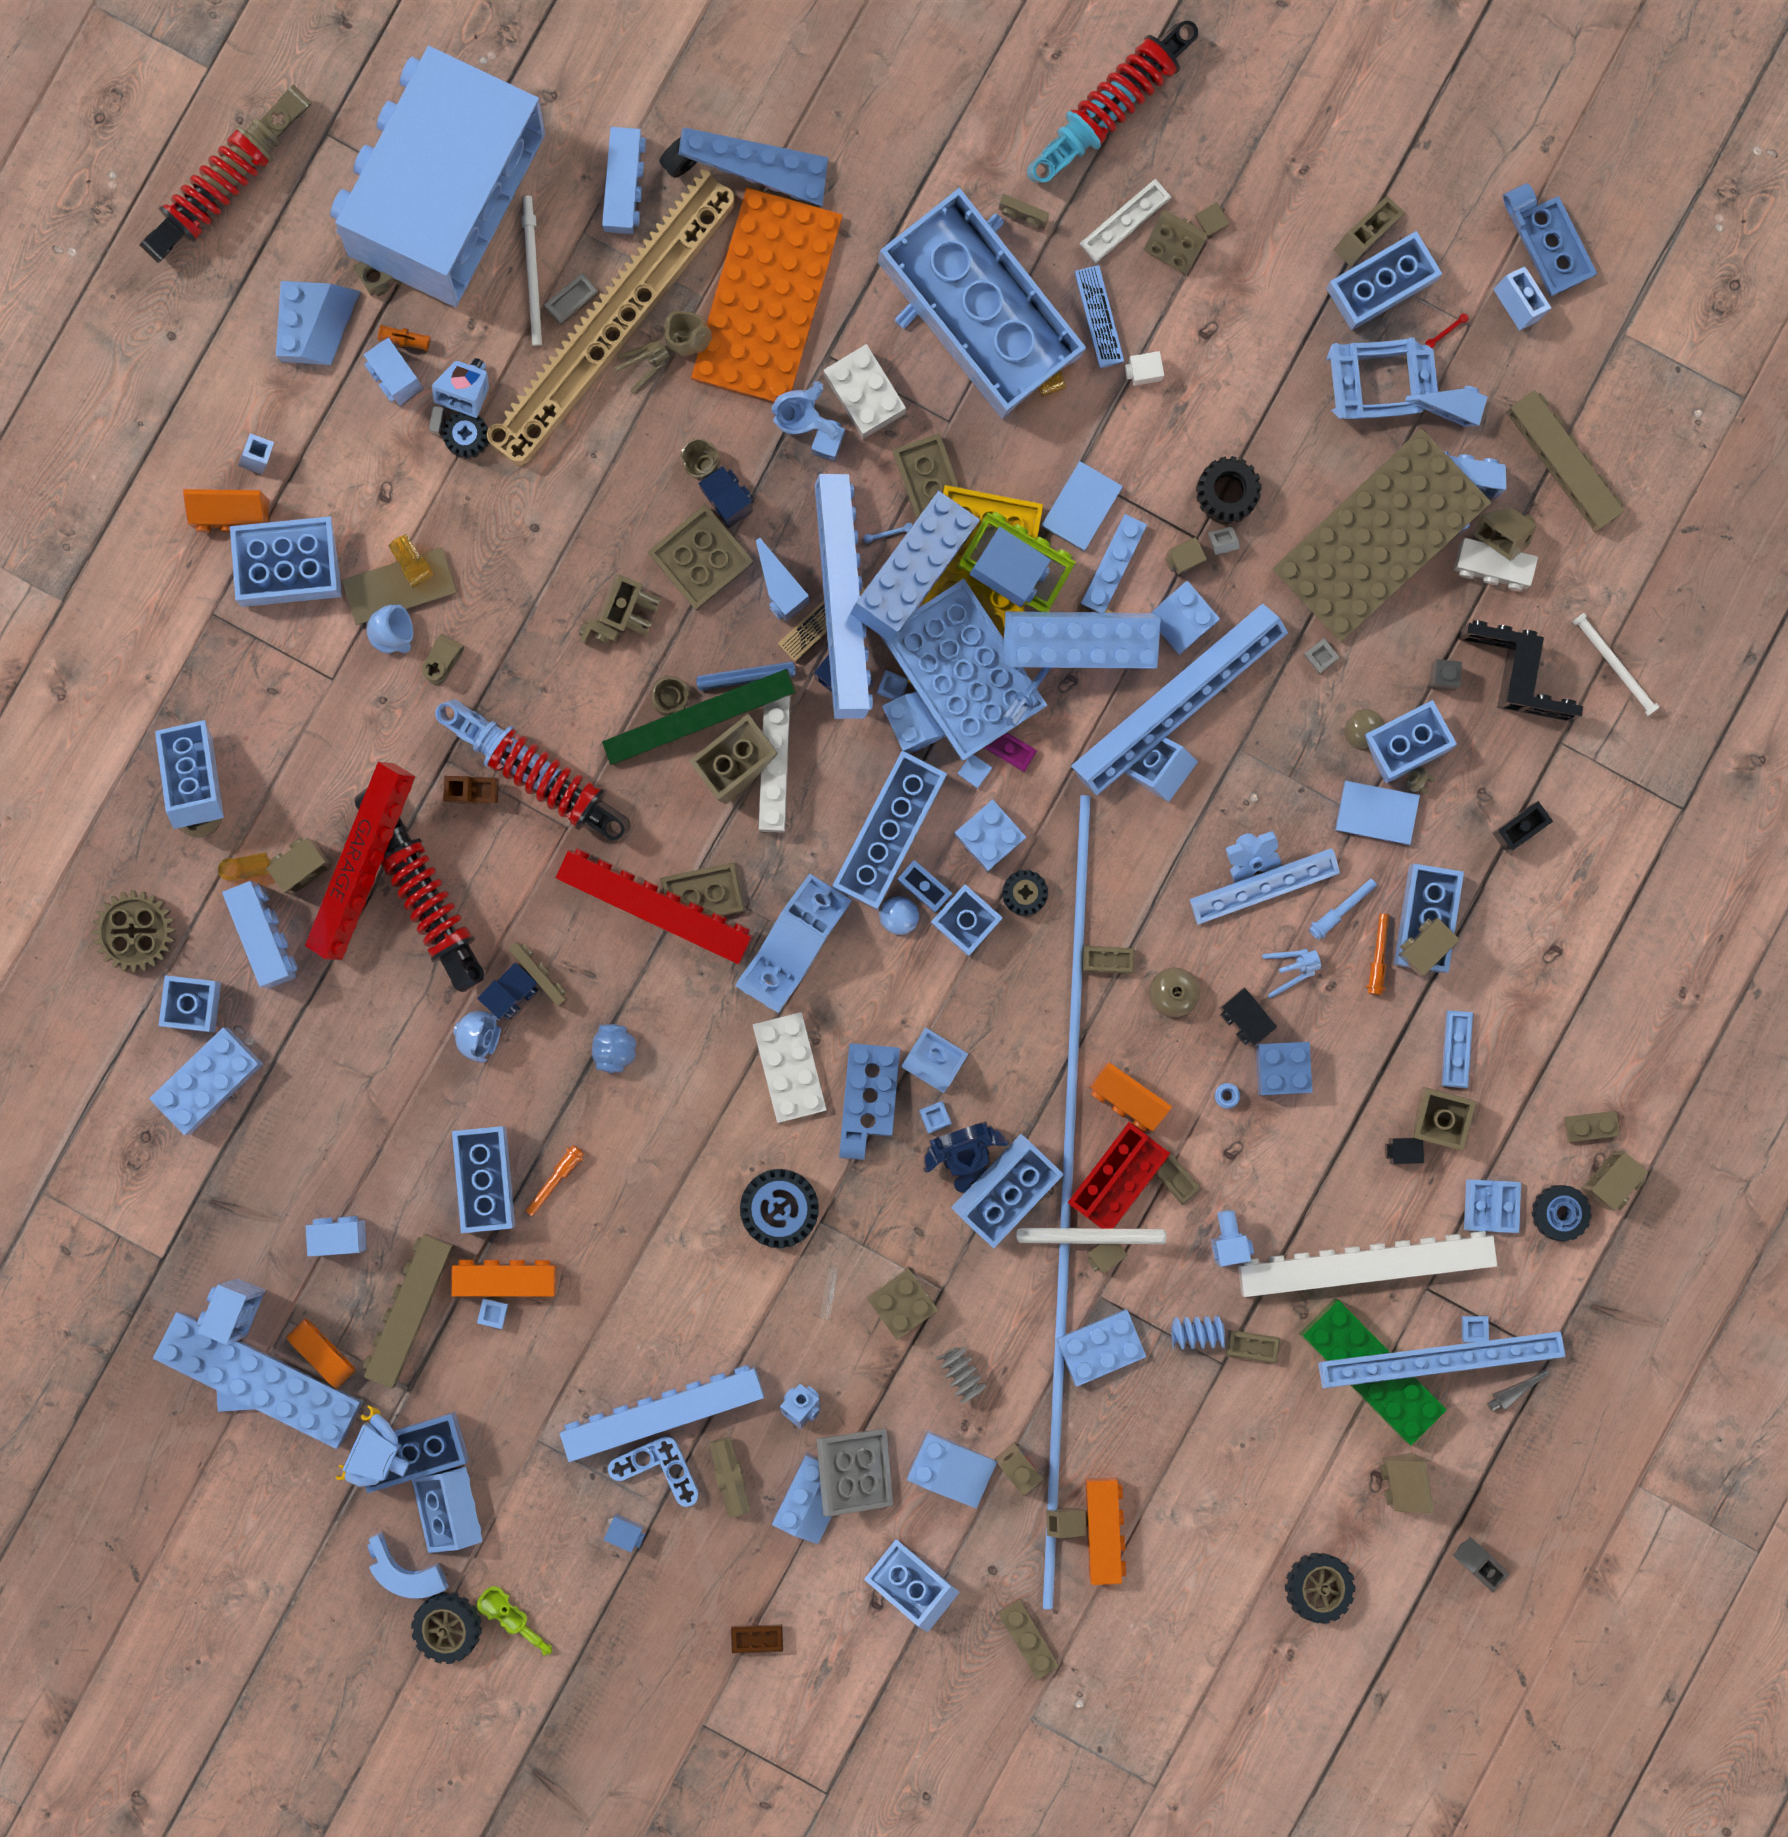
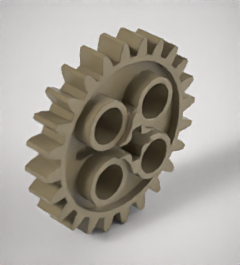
M131 890L130 897H128L126 892H121L120 900L116 896H111L113 904L104 902L103 905L106 911H97V914L102 917L101 920H93V923L99 926V929L92 931L93 934L99 935V938L93 941V944L102 945L97 952L99 954L107 953L104 961L109 962L113 959L112 967L117 968L122 964V971L127 972L130 965L132 972L135 973L138 972L139 965L143 971H148V963L153 967H157L156 958L165 960L162 952H171L172 950L167 946V943L175 942L173 938L169 937L170 933L177 932L176 929L169 927L170 924L175 922V919L166 917L171 910H162L165 902L159 901L155 904L156 896L151 895L147 899V892L144 891L140 893L139 897L135 890ZM124 912L127 920L124 925L119 926L116 922V917L119 913ZM145 912H150L152 915V921L148 925H144L141 920ZM134 927L138 929L155 928L157 930L156 933H136L134 935L127 933L112 934L114 929L132 930ZM150 937L152 947L145 951L142 948V941L144 938ZM120 938H125L127 941V947L123 951H119L116 945Z

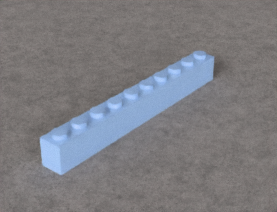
M819 474L815 483L834 719H865L868 711L873 706L872 694H868L871 675L870 671L866 670V662L869 656L868 647H864L866 625L850 614L860 597L859 591L862 590V577L858 576L857 568L860 567V554L856 553L855 545L858 543V531L854 530L853 522L856 520V508L852 507L851 499L854 497V486L850 484L849 474Z
M1262 603L1072 764L1071 767L1079 779L1096 796L1287 635L1288 632L1280 617Z

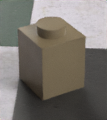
M1196 537L1169 549L1167 552L1168 557L1165 558L1168 568L1171 572L1175 571L1177 576L1204 564L1207 560Z
M1097 1244L1087 1251L1090 1257L1086 1260L1095 1272L1100 1269L1104 1274L1128 1255L1120 1244Z
M1073 1507L1046 1510L1047 1536L1056 1538L1086 1536V1528L1088 1526L1086 1510Z

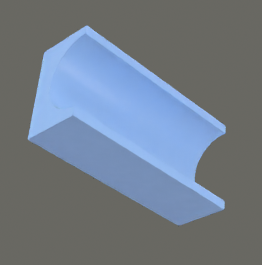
M960 187L879 252L878 264L1002 420L1048 379L1080 359L1086 349L1085 345Z

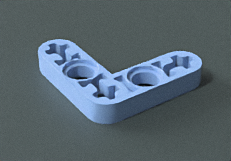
M662 1436L614 1458L608 1465L610 1477L616 1481H622L660 1464L675 1499L681 1506H692L698 1499V1488L677 1441L671 1436ZM663 1441H666L667 1444L672 1443L673 1447L670 1449L672 1457L676 1454L679 1459H674L667 1465L664 1460H668L669 1457L665 1451H660ZM641 1451H645L650 1455V1462L644 1466L636 1461V1455ZM631 1456L632 1464L637 1470L632 1471L630 1466L623 1471L624 1475L622 1476L619 1472H613L616 1462L624 1465L629 1462L626 1457ZM674 1464L681 1465L684 1469L683 1476L673 1478L669 1472L670 1467ZM688 1478L689 1482L685 1483L686 1489L694 1492L691 1496V1501H688L686 1498L681 1499L680 1495L683 1494V1489L681 1485L676 1488L674 1484L681 1483Z

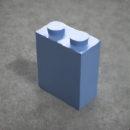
M999 527L969 575L1021 607L1025 601L1030 603L1038 590L1034 586L1038 580L1041 582L1045 580L1050 572L1047 566L1051 559Z

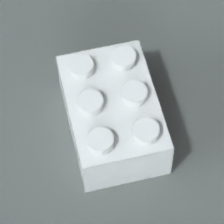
M867 344L824 369L825 379L862 439L867 438L906 414V407Z

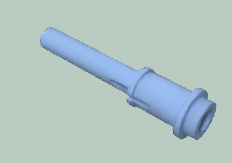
M1370 878L1335 910L1330 909L1316 923L1312 922L1309 928L1310 933L1317 940L1320 938L1324 939L1326 937L1325 934L1341 922V917L1377 886L1374 880Z

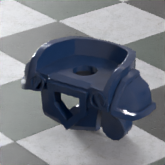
M986 1121L945 1134L929 1141L930 1146L927 1147L928 1151L924 1155L925 1167L923 1170L925 1173H928L939 1163L944 1162L946 1169H950L953 1176L959 1175L954 1181L955 1189L960 1193L966 1192L971 1186L970 1183L976 1181L988 1169V1167L983 1168L989 1164V1151L987 1147L991 1145L1007 1146L1009 1141L1005 1139L1000 1130L993 1128L992 1125H988Z

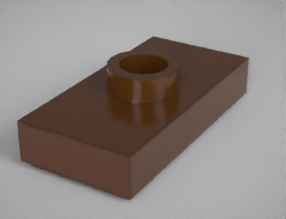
M782 1624L731 1626L732 1653L783 1652Z

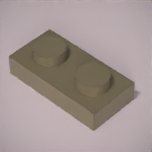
M1003 194L999 203V210L1006 217L1011 219L1018 217L1025 220V224L1032 228L1038 229L1042 227L1045 229L1049 219V212Z
M1616 1111L1564 1117L1567 1142L1620 1136Z

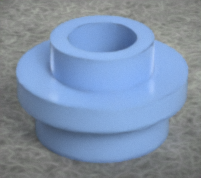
M1221 1084L1215 1091V1101L1222 1108H1233L1240 1100V1092L1233 1084ZM1225 1091H1229L1232 1095L1229 1101H1225L1222 1097Z

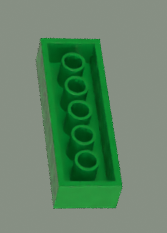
M1336 1298L1299 1333L1325 1361L1391 1353ZM1415 1377L1350 1385L1410 1446L1447 1411Z

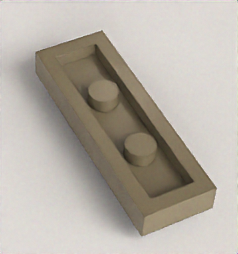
M515 942L508 948L557 1006L560 1007L567 1001L564 997L567 993L558 982L554 984L547 977L550 972L541 962L537 965L531 957L534 953L525 943L520 945Z
M1020 1599L998 1611L999 1616L1037 1680L1059 1667Z

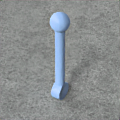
M907 523L902 528L875 535L866 534L863 537V541L869 544L875 539L902 532L908 533L913 524Z

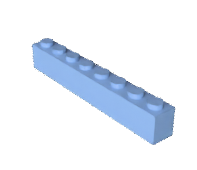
M749 1365L735 1368V1374L726 1377L724 1372L711 1376L710 1382L701 1384L699 1380L685 1385L686 1390L677 1392L676 1388L662 1392V1398L652 1400L650 1396L638 1400V1405L628 1408L627 1404L613 1409V1414L604 1416L603 1412L589 1416V1422L579 1424V1420L567 1423L564 1425L565 1429L559 1434L568 1462L763 1399L765 1395L756 1368H749Z

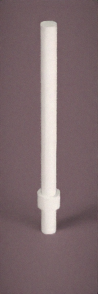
M527 195L522 196L523 216H521V226L524 228L532 346H542L534 232L537 224L536 216L533 215L532 196Z

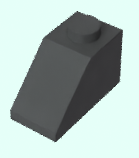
M1471 1537L1461 1543L1453 1554L1492 1593L1509 1576V1573Z

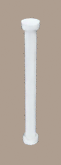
M1582 613L1572 621L1573 624L1581 628L1646 709L1645 713L1649 716L1660 706L1652 702L1587 621V615Z

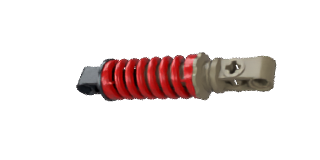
M293 84L261 120L254 118L251 121L252 125L246 130L237 126L235 131L227 138L229 148L220 146L217 149L220 158L214 155L208 158L211 168L202 165L199 167V173L202 177L197 175L190 177V183L193 188L186 184L180 187L184 198L174 194L171 196V205L164 204L158 208L166 219L150 232L139 246L157 263H160L183 236L195 242L196 238L202 233V228L197 220L200 219L205 224L210 225L212 219L206 211L209 209L215 215H220L221 209L215 202L218 200L226 206L229 205L231 202L227 196L229 192L234 196L240 194L239 189L236 187L238 182L243 186H247L249 180L245 175L247 173L253 177L258 175V170L254 167L255 165L265 167L273 161L269 152L274 146L278 147L280 144L278 137L295 119H298L309 108L312 102ZM281 114L283 116L282 122L284 124L281 125L277 123L276 125H274L272 115L278 117Z

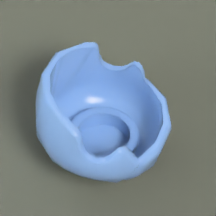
M902 896L889 897L880 907L879 919L881 925L890 933L905 935L916 928L919 921V912L916 905L909 899Z

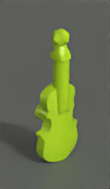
M497 1586L489 1587L482 1593L476 1607L479 1613L487 1617L488 1621L491 1619L498 1620L500 1626L505 1628L507 1633L511 1635L520 1633L533 1646L541 1649L544 1656L552 1653V1645L546 1644L541 1637L526 1626V1614L518 1610L517 1606L512 1607L509 1604V1595H506Z

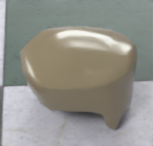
M665 675L659 678L654 683L650 698L653 708L665 716L685 709L689 701L690 687L685 681L675 676Z

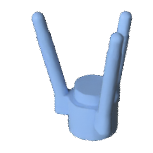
M1303 949L1300 951L1263 954V959L1299 957L1296 958V963L1280 968L1279 972L1284 973L1294 969H1299L1300 973L1304 972L1269 993L1268 997L1272 998L1305 978L1314 976V971L1321 969L1320 958L1316 950L1308 952L1307 949Z

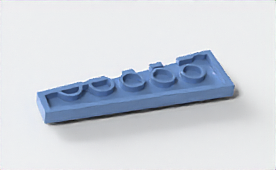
M685 127L681 130L678 155L710 167H716L725 173L738 175L745 178L746 181L756 182L768 187L772 191L790 195L791 198L818 208L823 206L828 157Z

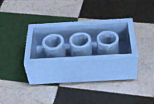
M1415 231L1331 280L1326 290L1349 328L1353 331L1437 282L1442 272L1419 234Z
M202 720L155 731L165 810L173 829L224 818L213 739L206 721Z
M1420 864L1409 865L1394 965L1411 968L1398 955L1402 951L1400 946L1409 937L1414 939L1420 933L1418 928L1427 919L1432 921L1439 918L1455 934L1463 871ZM1452 948L1429 971L1449 972Z
M248 881L223 891V897L259 987L269 989L296 978L295 971L298 970L293 956L289 957L287 953L288 941L284 933H279L276 925L279 924V919L275 910H270L267 901L270 900L266 887H261L259 883Z
M223 1027L149 1099L183 1135H191L264 1064L229 1028Z
M506 1126L452 1131L461 1233L514 1228L515 1217Z
M1020 1134L951 1208L992 1248H995L1064 1174L1028 1139Z
M240 1279L217 1284V1287L213 1286L207 1297V1301L210 1302L207 1311H202L197 1321V1326H200L198 1334L225 1345L246 1338L266 1290Z

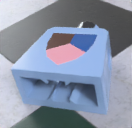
M474 358L470 365L455 361L433 383L434 403L477 418L489 390L488 373L485 371L486 364L478 358Z

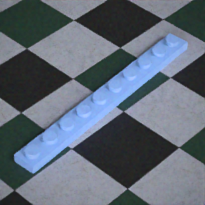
M1560 1331L1324 1361L1318 1363L1322 1389L1557 1359L1565 1357V1351Z

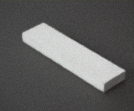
M1154 179L1080 242L1081 248L1096 264L1169 202L1172 197Z

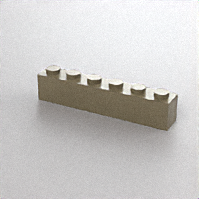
M1534 390L1511 406L1506 413L1592 530L1597 532L1624 512L1622 508L1623 503L1616 494L1612 495L1609 491L1606 479L1601 474H1597L1592 468L1593 462L1589 456L1582 454L1578 449V442L1572 434L1566 433L1562 427L1563 422L1561 418L1555 413L1552 414L1549 410L1546 398Z
M423 1234L422 1238L418 1237L412 1249V1251L416 1252L412 1262L407 1261L402 1275L406 1276L402 1285H397L392 1297L396 1300L393 1308H388L382 1322L386 1324L383 1332L378 1331L372 1345L376 1347L372 1356L368 1355L363 1365V1370H366L365 1378L391 1389L396 1387L455 1245L429 1234Z

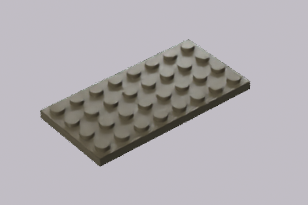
M1421 428L1272 570L1329 631L1342 642L1492 502Z

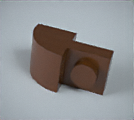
M444 776L443 801L461 804H498L499 778Z

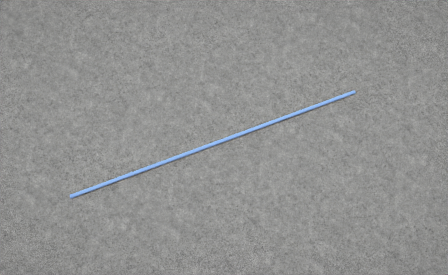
M1080 795L1063 1158L1064 1175L1062 1180L1060 1228L1071 1227V1205L1067 1202L1072 1197L1090 817V796ZM1070 1243L1059 1244L1047 1510L1057 1509L1064 1357L1056 1338L1066 1334ZM1047 1524L1043 1609H1053L1056 1537L1047 1536Z

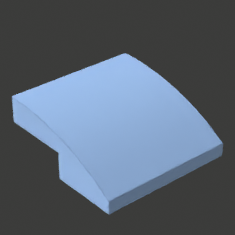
M1466 1179L1464 1230L1519 1233L1521 1182Z

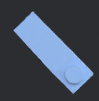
M1465 386L1464 389L1406 396L1405 401L1459 425L1470 427L1480 425L1488 397L1480 394L1479 389L1475 387Z

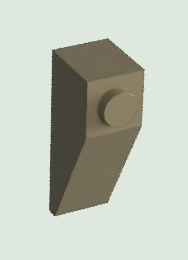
M1386 196L1346 233L1334 248V251L1352 267L1405 212Z

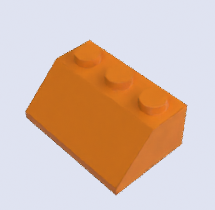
M183 489L187 521L197 532H211V528H221V532L230 533V526L269 523V499L260 490Z
M1110 1062L1105 1063L1089 1086L1093 1090L1091 1095L1101 1103L1107 1100L1113 1104L1112 1110L1123 1118L1126 1114L1135 1120L1132 1124L1144 1133L1147 1129L1153 1132L1172 1108L1167 1102Z

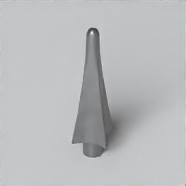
M1544 1370L1523 1382L1493 1393L1494 1399L1487 1403L1489 1409L1492 1412L1498 1408L1506 1410L1527 1390L1548 1376L1549 1371Z

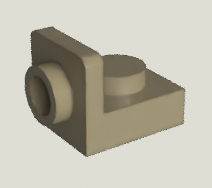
M593 618L590 619L589 623L585 621L579 631L580 641L585 645L589 642L593 632L596 633V639L606 644L609 641L616 643L620 636L618 631Z

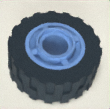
M1552 1185L1550 1188L1543 1189L1542 1193L1536 1196V1201L1532 1205L1533 1212H1531L1534 1219L1533 1223L1541 1234H1544L1549 1239L1563 1242L1575 1240L1579 1235H1583L1585 1229L1589 1227V1221L1592 1217L1590 1213L1591 1205L1588 1203L1587 1197L1580 1190L1566 1185ZM1561 1206L1566 1209V1216L1562 1220L1557 1217V1210Z

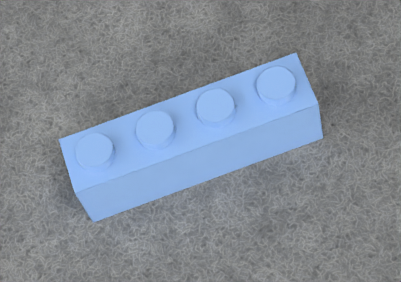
M610 127L602 223L604 232L634 234L635 226L639 227L640 211H636L637 202L642 200V187H638L639 177L644 175V162H640L641 153L646 151V138L642 137L641 129Z

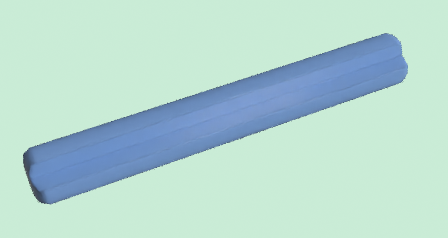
M785 662L697 676L696 682L698 690L702 691L751 683L784 669H788L790 676L793 677L796 675L794 662Z

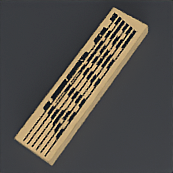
M862 587V590L859 591L860 596H861L862 593L865 591V589H864L863 587ZM822 601L778 642V645L794 662L802 657L827 633L825 602Z

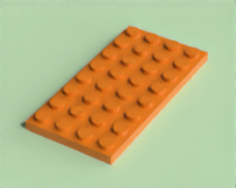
M746 187L707 321V326L712 331V340L705 350L698 352L691 380L772 403L775 402L778 396L793 390L843 214Z

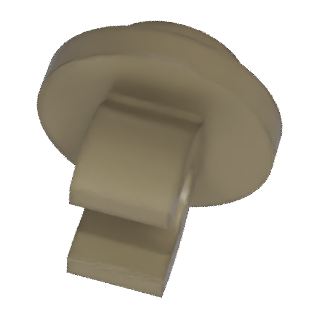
M1417 768L1408 775V789L1413 792L1429 794L1430 791L1426 790L1424 785L1426 781L1434 782L1435 778L1428 775L1427 770L1424 768Z

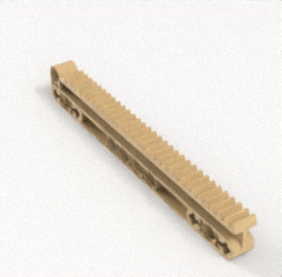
M703 169L700 170L701 178L694 177L695 186H687L689 194L681 193L683 202L676 200V210L669 208L670 217H662L664 225L656 224L658 233L651 231L649 233L651 241L644 239L645 248H637L639 256H630L633 264L625 262L626 272L618 271L620 280L612 278L614 287H605L608 295L600 293L601 303L593 302L595 311L587 309L589 318L581 317L582 326L574 325L576 334L569 332L568 337L570 341H561L564 349H555L557 358L549 356L551 365L543 364L545 372H536L539 380L531 379L532 388H523L526 396L518 395L517 398L520 403H511L514 411L505 410L504 413L507 416L503 424H493L489 427L487 431L488 441L495 450L513 464L524 466L530 462L733 211L735 200L732 190L715 180L710 172ZM727 197L728 203L722 202L719 205V198L725 199ZM706 215L714 217V221L708 225L703 224L701 219ZM696 235L697 241L694 242L691 240L688 243L687 237L689 236L693 238ZM648 292L652 296L649 301L641 302L638 299L640 294ZM626 312L636 314L635 319L630 322L623 320V316ZM612 331L620 333V337L615 341L607 339L608 334ZM601 350L604 352V357L598 361L591 358L593 352ZM554 410L556 415L554 417H547L546 411L552 412ZM539 419H541V421H542L543 423H544V421H545V423H546V425H547L546 428L544 427V425H543L540 421H538ZM533 428L541 429V434L538 438L534 439L528 436L529 431ZM497 432L506 433V437L502 442L493 441V437ZM523 439H525L528 442V444L531 445V447H529L527 443L525 445ZM516 449H517V450H523L524 455H523V456H520V455H517V456H516L515 453H514V451H515Z

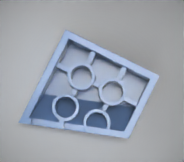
M281 281L276 344L277 358L281 362L331 365L342 340L344 329L351 318L353 307L361 292L329 283Z

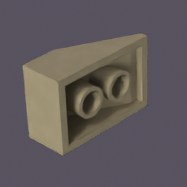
M747 714L690 759L689 762L717 800L727 804L754 781L778 755V752L752 717Z
M1413 1452L1383 1457L1384 1464L1380 1465L1382 1479L1387 1480L1388 1490H1384L1386 1504L1391 1505L1394 1511L1434 1513L1425 1461Z

